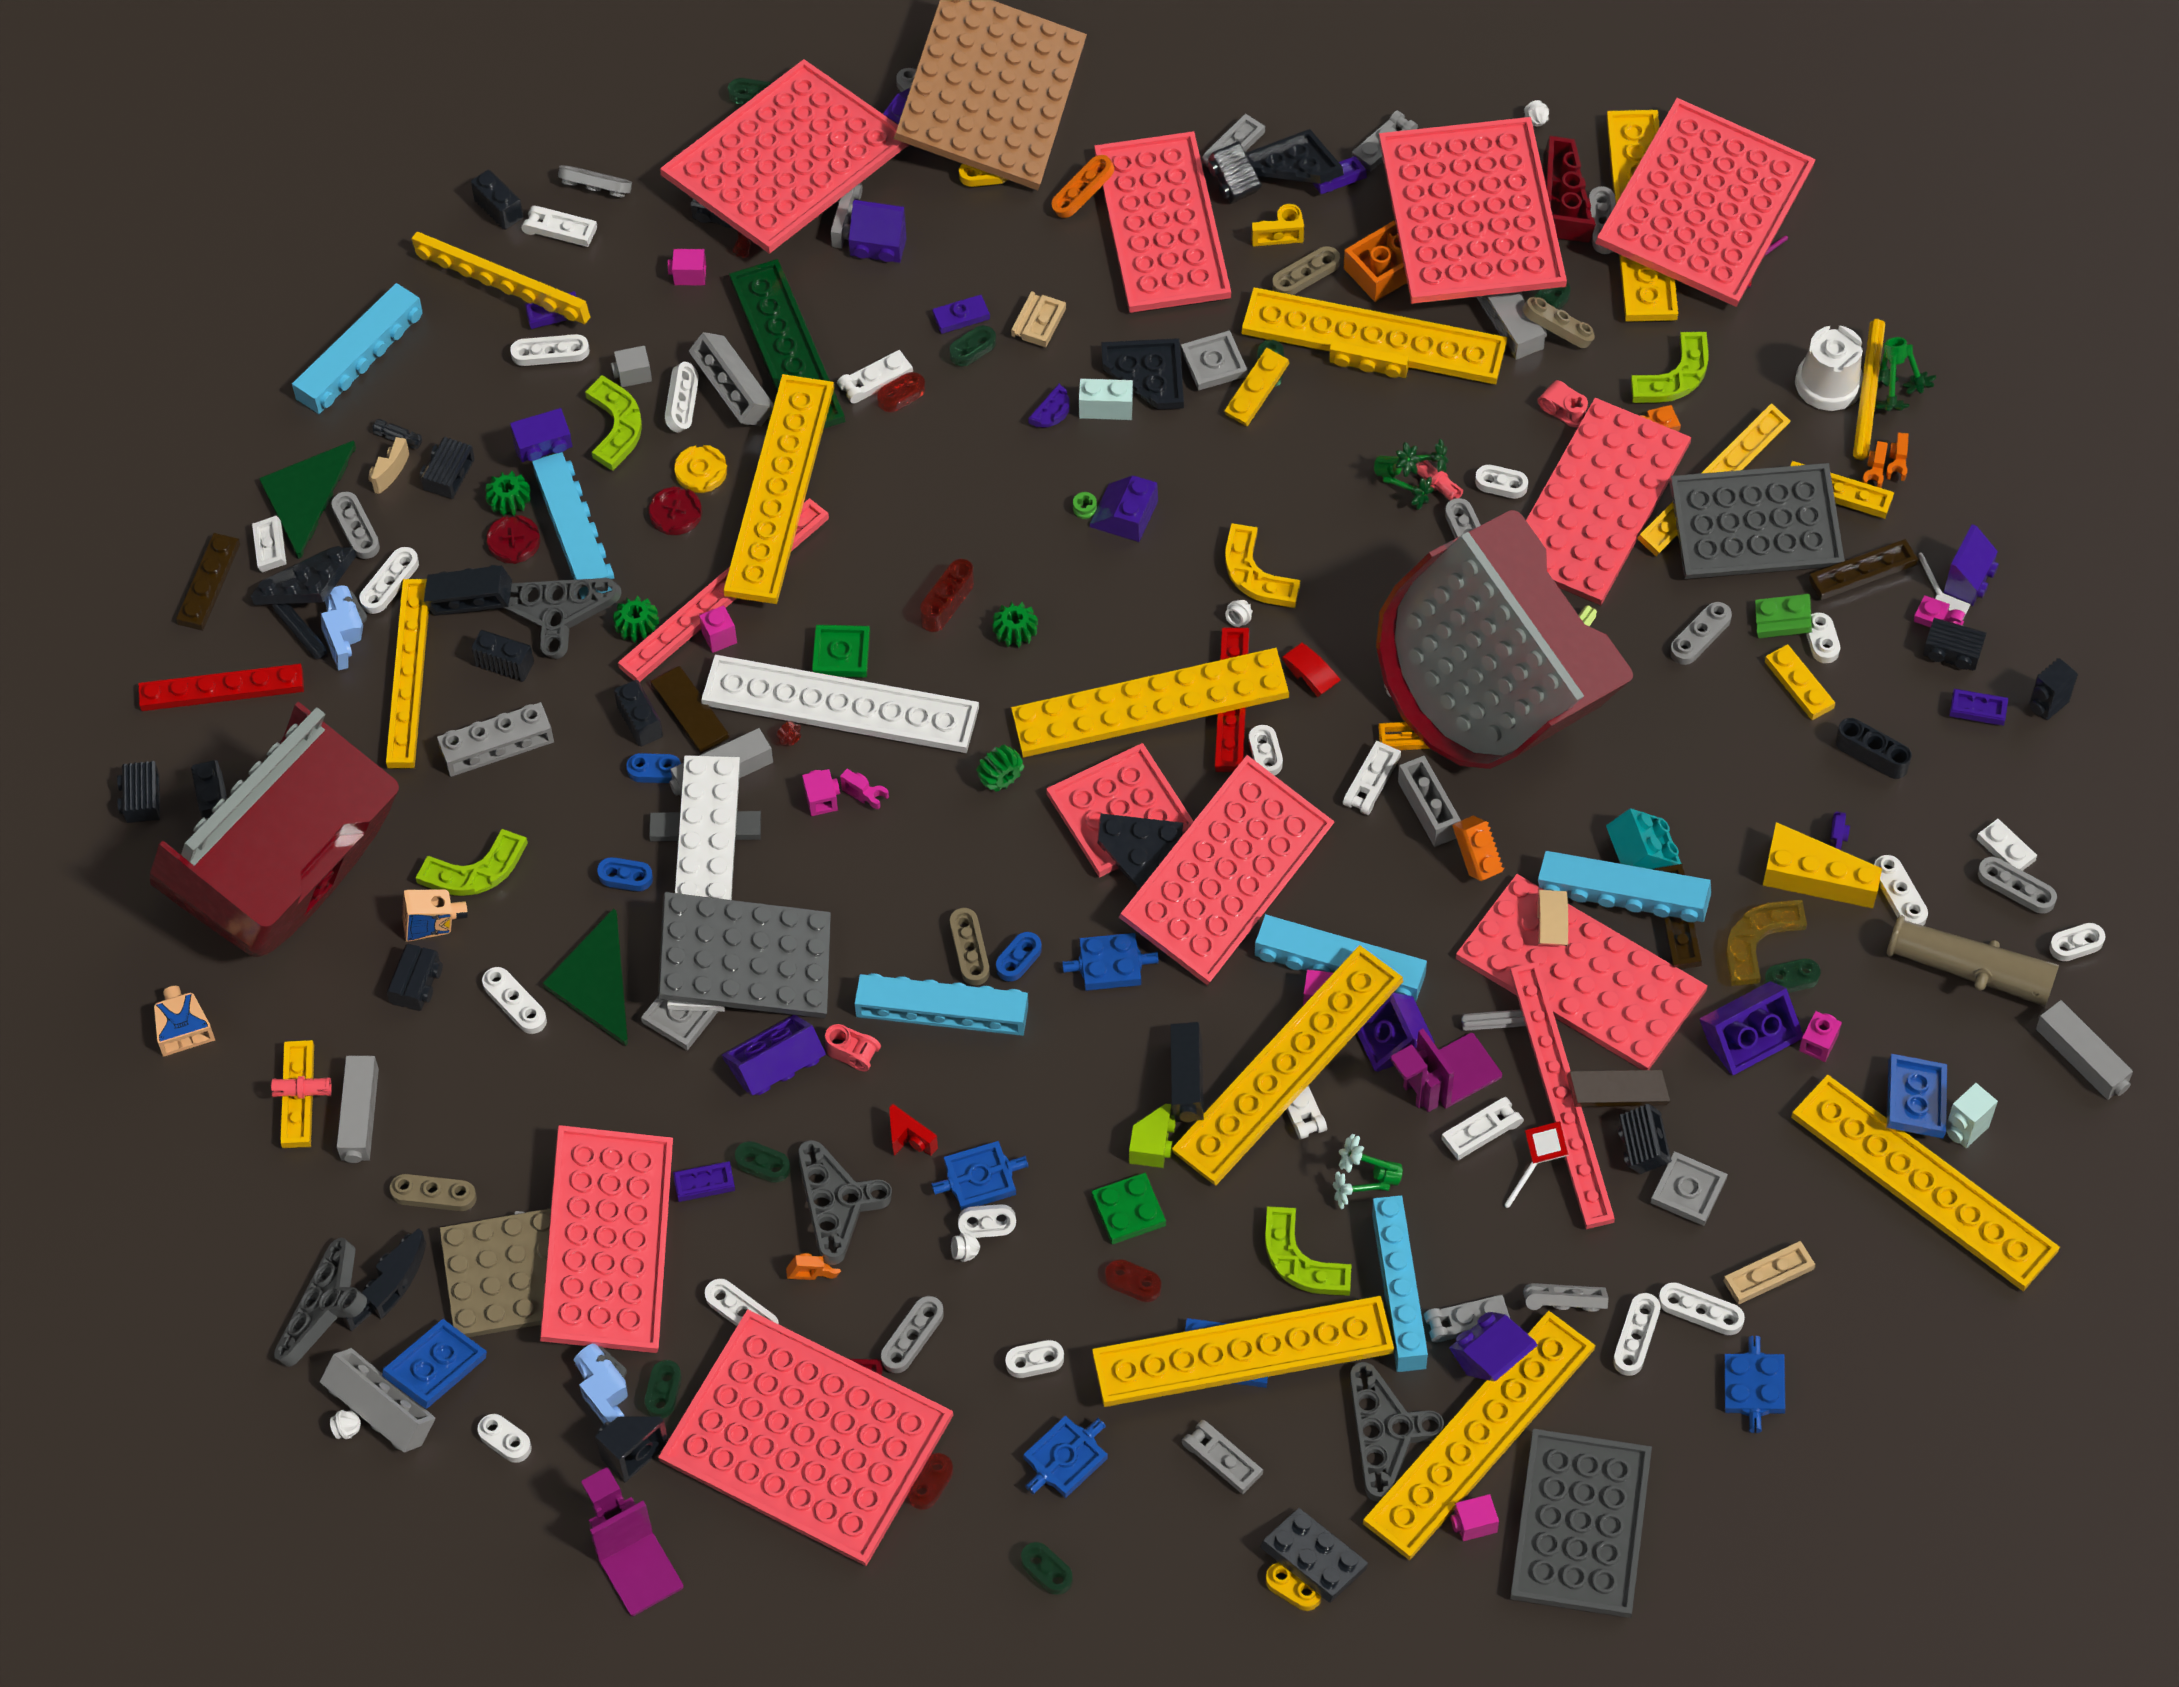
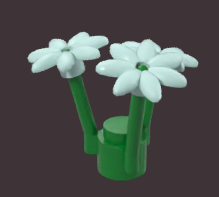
M1351 1134L1346 1138L1345 1149L1339 1150L1341 1155L1339 1167L1342 1170L1343 1168L1350 1173L1353 1163L1359 1165L1360 1160L1375 1165L1373 1176L1379 1183L1352 1186L1350 1183L1345 1184V1174L1340 1175L1339 1171L1336 1172L1333 1187L1337 1191L1334 1199L1338 1201L1340 1209H1344V1204L1348 1205L1346 1195H1352V1192L1378 1189L1389 1191L1390 1185L1397 1186L1402 1179L1403 1168L1400 1163L1379 1160L1362 1154L1364 1147L1358 1146L1360 1136H1355V1134Z

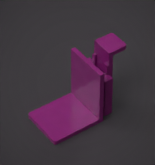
M1421 1029L1418 1031L1417 1049L1410 1045L1391 1056L1392 1063L1404 1078V1089L1408 1090L1412 1087L1417 1093V1107L1421 1108L1424 1106L1427 1112L1437 1108L1439 1100L1446 1109L1502 1078V1072L1474 1033H1469L1438 1050L1425 1030Z
M604 1468L582 1480V1486L591 1499L595 1517L590 1519L589 1523L597 1558L630 1616H635L684 1588L682 1581L653 1534L645 1502L641 1501L635 1504L632 1497L624 1501L620 1487L608 1468Z

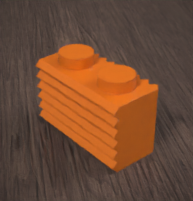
M1471 816L1452 826L1469 876L1482 881L1503 872L1504 868L1501 867L1502 863L1499 862L1501 858L1498 857L1499 853L1496 852L1497 847H1495L1496 843L1493 842L1494 837H1491L1492 832H1490L1491 827H1488L1489 822L1476 816Z

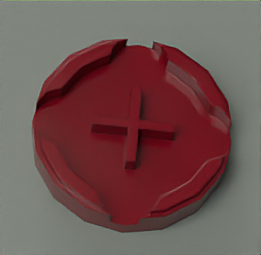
M670 487L655 494L652 503L649 505V516L652 525L658 531L667 535H681L694 529L700 522L702 506L699 497L689 489L686 491L681 489V487Z
M515 515V517L510 518L505 516L495 521L489 528L487 545L495 559L504 563L516 564L534 556L539 549L540 535L537 525L531 519L522 515Z

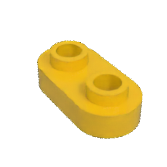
M962 164L959 168L960 181L969 187L1002 184L1007 181L1005 178Z
M1279 1562L1275 1563L1267 1570L1266 1584L1271 1592L1303 1611H1310L1318 1607L1322 1597ZM1284 1573L1287 1577L1284 1580H1280L1276 1575ZM1303 1589H1310L1312 1594L1306 1596L1301 1591Z

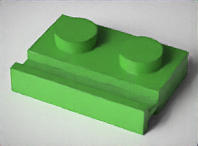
M1809 594L1755 600L1758 638L1812 633L1811 599Z

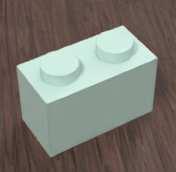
M1080 379L1079 418L1132 420L1133 380Z
M1975 1083L1953 1103L1946 1124L1948 1136L1965 1148L1970 1146L1989 1128L1998 1101Z

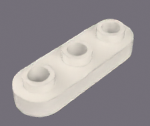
M578 334L538 337L515 341L510 348L513 362L520 366L566 363L585 359L589 354V345L587 339Z
M682 362L672 370L665 411L667 426L672 431L678 433L691 426L699 380L696 368L689 362Z
M401 547L392 553L360 593V602L364 611L376 614L382 612L401 590L403 579H409L419 566L415 550L409 547Z
M1891 855L1880 856L1874 864L1882 868L1879 886L1897 918L1899 915H1903L1905 921L1924 925L1928 916L1927 907L1901 862ZM1885 865L1891 866L1892 869H1887V868H1885L1884 866H1885ZM1902 887L1905 891H1899L1897 888ZM1910 910H1916L1918 913L1913 914Z
M494 967L485 972L482 979L485 992L522 1031L528 1034H536L545 1028L547 1018L544 1009L507 970L501 967ZM494 978H501L497 982L492 981ZM511 996H518L517 999L510 1000ZM530 1014L536 1015L534 1018H527Z
M715 1279L707 1285L705 1297L708 1305L734 1325L738 1326L743 1316L738 1315V1312L742 1309H749L779 1324L774 1314L729 1281ZM719 1293L726 1295L722 1300H717L715 1297Z
M1679 1283L1664 1285L1659 1294L1660 1307L1665 1312L1725 1335L1737 1334L1743 1327L1744 1313L1735 1304ZM1675 1298L1678 1303L1672 1304L1668 1299ZM1696 1309H1704L1706 1313L1699 1314L1696 1312ZM1730 1319L1733 1321V1324L1728 1325L1724 1320Z
M1638 1294L1631 1302L1613 1360L1615 1369L1623 1375L1632 1376L1642 1369L1660 1313V1302L1652 1294ZM1645 1308L1649 1310L1650 1313L1643 1314L1640 1312V1309ZM1639 1334L1641 1339L1636 1340L1631 1335ZM1629 1359L1633 1364L1626 1365L1623 1361Z

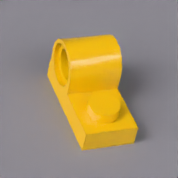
M1285 204L1278 209L1277 221L1253 222L1252 246L1303 243L1304 222L1300 208L1294 204Z

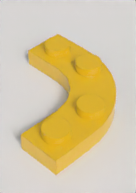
M1231 523L1226 545L1225 563L1228 575L1235 586L1244 594L1257 601L1295 608L1300 589V580L1273 576L1258 568L1253 560L1258 528Z

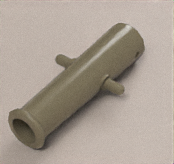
M1899 915L1896 920L1886 953L1889 957L1896 954L1973 981L1977 990H1984L1987 986L2044 1007L2047 1005L2059 968L2057 964L2000 948V943L1996 940H1992L1988 945L1905 921L1903 915Z

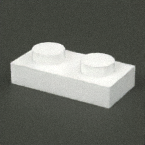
M273 516L253 523L257 567L259 570L265 572L285 565L286 557L281 520L277 516Z
M1996 819L1978 833L1977 840L1995 857L2022 871L2036 861L2037 854L1999 819Z

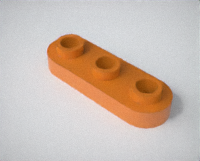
M1106 155L1093 157L1055 195L1052 200V208L1059 217L1068 218L1074 215L1113 175L1114 165L1110 158Z

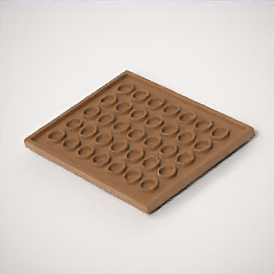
M940 0L894 139L1038 190L1087 34L993 0Z

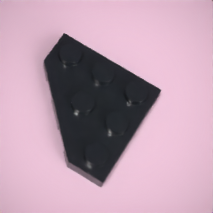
M1311 129L1245 153L1257 176L1321 184L1344 175L1342 165Z
M1179 338L1101 342L1104 371L1117 380H1133V392L1156 409L1184 408Z
M340 546L329 548L262 580L251 595L254 605L324 602L355 559L356 553L354 548H341Z
M1101 813L1097 843L1113 858L1116 866L1128 880L1132 881L1140 890L1182 837L1183 823Z

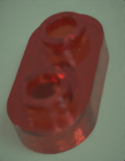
M909 372L883 386L877 394L879 407L886 412H895L920 398L925 393V380L923 376L916 372Z
M1122 1259L1112 1261L1106 1268V1282L1112 1289L1142 1302H1151L1159 1297L1161 1293V1280L1156 1273ZM1117 1270H1123L1125 1271V1274L1117 1275L1115 1272ZM1144 1281H1149L1152 1283L1148 1287L1142 1285Z
M941 1453L930 1455L908 1493V1500L913 1507L925 1510L931 1508L936 1503L953 1476V1464L948 1456ZM935 1464H941L943 1468L940 1470L933 1469V1466ZM920 1488L928 1490L925 1494H919L917 1491Z

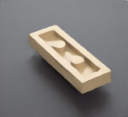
M1799 1241L1724 1276L1723 1281L1739 1305L1814 1270L1815 1263L1802 1242Z

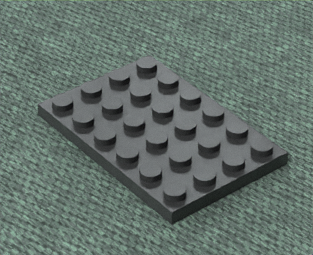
M1829 463L1670 477L1684 579L1823 568L1845 561Z
M665 892L662 909L658 999L825 1018L827 1015L831 912Z
M1533 1429L1511 1600L1631 1618L1652 1446Z

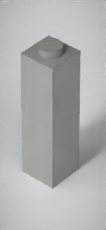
M760 728L700 755L740 757L739 778L773 763L772 749ZM684 763L671 768L672 780L669 781L675 796L680 795L681 798Z
M2060 1000L2040 1016L2036 1030L2107 1100L2115 1094L2118 1096L2122 1095L2130 1087L2129 1081L2133 1070L2064 1002Z
M346 1056L337 1150L340 1159L349 1163L370 1161L379 1072L375 1056Z

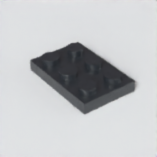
M1300 1508L1263 1540L1260 1547L1329 1603L1356 1580L1368 1566L1366 1560Z

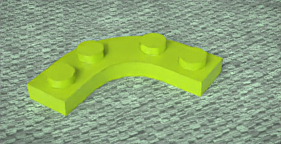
M1680 332L1681 362L1671 372L1660 375H1632V402L1655 403L1674 401L1695 390L1702 382L1707 370L1709 359L1707 332Z
M601 375L585 394L588 400L606 410L613 417L614 427L609 435L592 451V457L614 471L637 445L641 435L642 421L635 399L625 389Z
M501 829L488 854L482 860L472 865H453L427 856L416 876V882L434 890L446 889L450 895L466 896L485 892L500 884L510 875L528 844L527 838Z
M1267 1206L1265 1245L1268 1258L1276 1272L1289 1284L1307 1292L1350 1296L1351 1264L1322 1263L1306 1257L1296 1245V1208Z

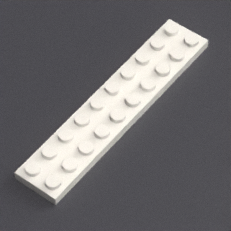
M715 655L701 699L702 704L709 705V707L963 753L968 751L979 710V702L721 655Z
M684 756L675 893L732 900L740 757ZM672 1000L667 1002L668 1010L725 1011L724 1006Z

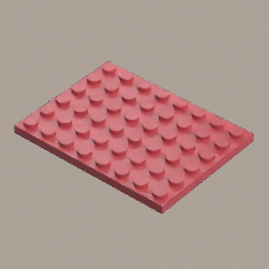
M803 59L661 167L660 171L661 176L770 254L909 144L894 139L898 124Z
M1677 98L1599 233L1596 244L1737 307L1811 172L1816 159Z
M1531 117L1379 133V143L1411 304L1566 287L1567 279Z
M747 1309L658 1458L660 1462L867 1566L951 1421L953 1411Z

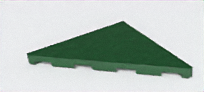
M354 440L259 478L277 517L281 520V525L298 559L303 556L304 549L308 541L311 540L319 524L318 521L323 511L326 510L333 496V491L348 466L352 453L356 450Z
M613 908L543 982V987L626 1046L628 1044L618 915L617 911Z

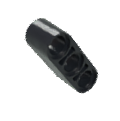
M1846 718L1840 722L1835 740L1839 750L1890 778L1900 779L1907 774L1912 753L1906 745L1855 718Z

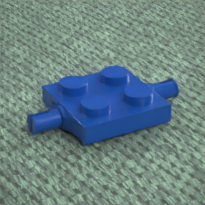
M1135 933L1080 938L1081 953L1079 960L1062 961L1063 973L1080 971L1084 978L1085 991L1141 985L1140 972L1142 965L1159 964L1158 952L1140 953Z
M999 1141L944 1157L948 1179L931 1183L934 1195L951 1190L957 1198L961 1211L968 1207L981 1206L1015 1196L1016 1188L1012 1180V1172L1028 1168L1026 1156L1009 1161L1003 1154Z
M1753 1336L1748 1337L1749 1352L1744 1354H1725V1413H1741L1749 1416V1432L1754 1433V1422H1756V1433L1762 1432L1761 1416L1770 1413L1785 1414V1355L1760 1353L1761 1338L1759 1336H1755V1347Z
M1065 1415L1023 1455L1024 1460L1037 1473L1025 1485L1026 1489L1034 1495L1035 1492L1047 1483L1067 1498L1108 1459V1454L1097 1445L1094 1439L1098 1433L1106 1428L1105 1424L1099 1418H1096L1088 1428L1084 1429L1075 1425Z

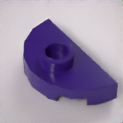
M1058 384L1028 418V424L1036 427H1050L1059 424L1066 418L1069 412L1070 399L1062 385Z
M1836 811L1833 814L1829 845L1841 850L1842 841H1848L1850 825H1845L1846 813Z

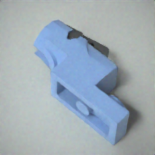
M341 585L333 588L325 600L327 612L321 613L322 631L338 671L349 668L348 657L352 656L350 645L361 640L363 623L367 620V614L353 592L349 591L347 586Z
M592 1343L582 1349L576 1355L574 1361L584 1379V1382L579 1384L582 1397L603 1424H605L606 1422H612L616 1417H625L617 1405L628 1397L626 1381L624 1379L627 1370L602 1346Z

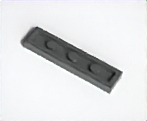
M737 811L735 840H761V811ZM681 812L650 813V841H679Z

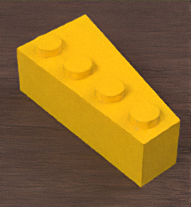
M1776 822L1763 886L1873 908L1882 868Z

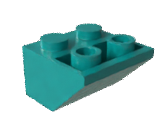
M1630 808L1606 825L1620 864L1652 870L1659 867L1681 864L1678 856L1679 850L1673 843L1669 833V825L1663 818Z

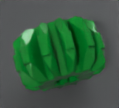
M501 471L499 478L492 476L491 483L486 484V502L488 505H491L494 513L500 511L503 517L507 512H511L515 516L517 509L524 511L525 504L530 503L529 484L525 482L522 475L515 476L513 471L509 475H505Z
M638 595L635 601H631L626 597L625 604L618 603L617 611L613 614L615 630L617 633H621L624 640L631 637L634 643L639 637L645 640L647 634H652L655 631V627L659 624L657 608L655 605H651L648 598L641 602Z
M1011 601L1008 608L1001 605L999 612H996L993 616V632L997 634L998 641H1006L1008 647L1012 643H1016L1020 648L1022 641L1030 644L1031 637L1037 634L1038 618L1034 615L1032 607L1025 608L1023 602L1018 606H1014V603Z
M1004 744L999 748L994 747L990 753H986L985 758L980 759V765L976 770L983 785L997 792L1002 788L1004 790L1007 789L1011 783L1014 784V780L1021 776L1020 772L1023 770L1024 765L1019 753Z

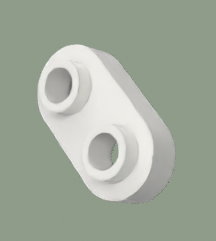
M1484 465L1476 472V486L1483 492L1514 499L1524 496L1527 492L1528 479L1520 471L1494 465Z
M1824 613L1811 614L1812 633H1806L1812 655L1818 662L1832 663L1838 658L1840 652V643L1833 621ZM1823 645H1829L1830 648H1825Z
M1267 725L1255 726L1249 733V746L1253 760L1275 776L1281 771L1283 765V757L1276 732ZM1264 740L1267 743L1260 744L1259 741ZM1271 763L1273 766H1265V764Z
M2082 924L2056 933L2051 940L2049 949L2052 956L2057 960L2070 961L2099 951L2105 940V932L2097 924ZM2085 939H2091L2093 943H2089ZM2059 947H2065L2068 951H2063Z
M1003 1204L968 1207L958 1217L960 1232L973 1235L975 1238L1007 1235L1016 1226L1015 1212L1011 1207ZM998 1215H1005L1007 1217L1002 1222L996 1219ZM970 1217L978 1219L975 1224L967 1222Z
M1052 1340L1012 1348L1006 1355L1007 1371L1016 1378L1058 1370L1064 1362L1062 1346ZM1046 1356H1053L1055 1359L1048 1362L1044 1358ZM1024 1362L1026 1365L1020 1368L1016 1366V1363Z
M490 1414L479 1422L478 1433L482 1442L508 1461L521 1462L530 1455L531 1443L527 1434L502 1416ZM490 1425L498 1426L494 1431L488 1430ZM514 1441L520 1442L517 1447H511L510 1445Z

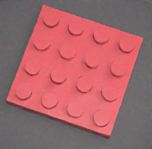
M1143 743L1046 788L1047 796L1099 878L1118 869L1113 858L1097 843L1101 813L1182 822V836L1194 822Z

